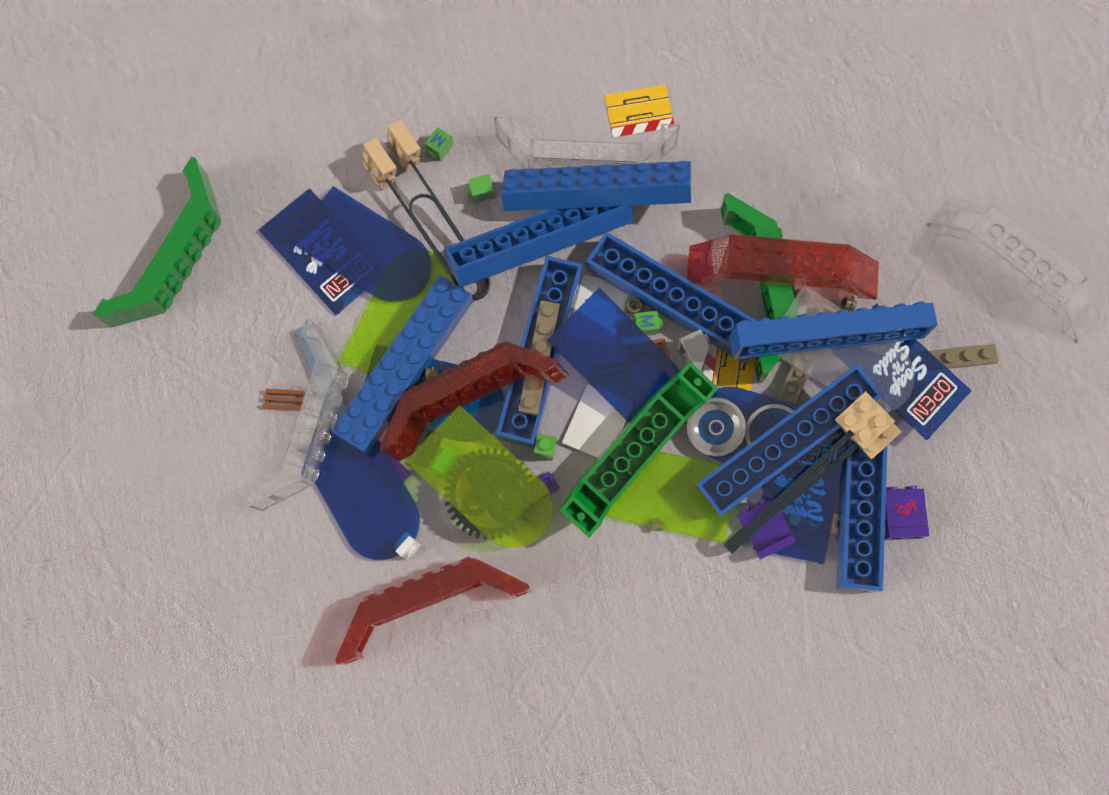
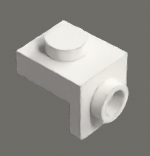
M408 532L394 545L397 549L396 552L406 559L412 557L421 546Z

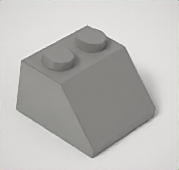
M701 329L680 338L677 351L684 365L690 361L701 371L709 349L710 340L706 333L703 334Z

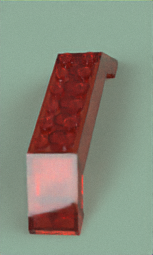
M731 234L689 246L686 279L695 284L704 285L708 282L733 279L836 288L848 291L856 295L857 298L876 300L878 296L879 262L849 244Z
M507 341L498 343L493 348L480 352L477 356L462 361L458 366L446 369L442 374L428 378L424 383L413 386L408 391L402 393L381 443V451L401 461L416 453L415 447L427 424L526 375L547 380L553 386L569 378V373L554 358Z
M463 558L459 560L460 564L445 565L440 568V572H427L421 575L422 579L417 581L409 579L402 583L403 586L399 588L392 586L384 589V593L381 595L374 593L364 597L365 601L359 603L337 654L336 664L346 665L364 658L362 652L375 627L474 588L488 584L509 593L513 599L530 593L531 589L527 583L476 558Z

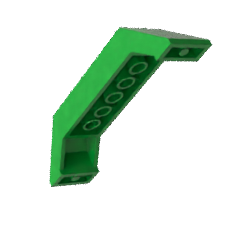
M191 156L182 170L187 177L191 197L132 292L108 300L102 298L92 314L111 328L165 313L171 307L175 295L181 291L186 277L190 276L194 264L200 260L202 251L205 246L209 245L213 233L220 227L222 219L208 175L193 156Z
M729 193L724 194L720 206L723 226L729 225L749 239L766 318L775 320L781 316L797 317L799 303L797 298L794 299L793 292L795 291L794 282L790 281L789 274L791 269L789 263H786V247L782 245V230L778 228L777 221ZM784 354L759 356L754 365L758 384L764 382Z
M689 361L651 396L579 478L558 511L590 538L603 523L602 521L612 505L683 423L705 404L719 388Z

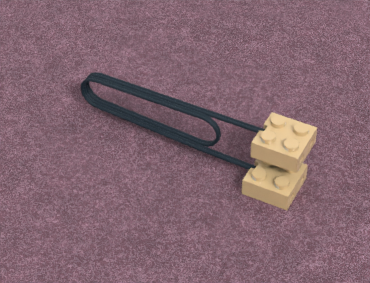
M401 119L387 127L386 146L390 152H394L400 167H404L406 171L412 168L415 170L431 195H416L411 199L408 209L393 187V184L396 183V166L377 138L363 144V165L367 171H371L374 182L380 185L383 190L387 187L391 188L454 283L459 286L447 262L413 214V202L419 198L432 200L458 240L461 242L464 241V238L416 166L419 165L420 158L418 156L420 155L421 148ZM489 277L484 278L487 283L486 290L478 295L472 294L473 300L482 299L488 294L490 289Z
M866 391L834 419L846 434L750 523L740 529L725 543L724 547L731 554L744 545L779 511L781 512L858 447L870 459H873L902 432L894 424L895 421ZM849 438L855 442L833 462L827 463L826 460Z

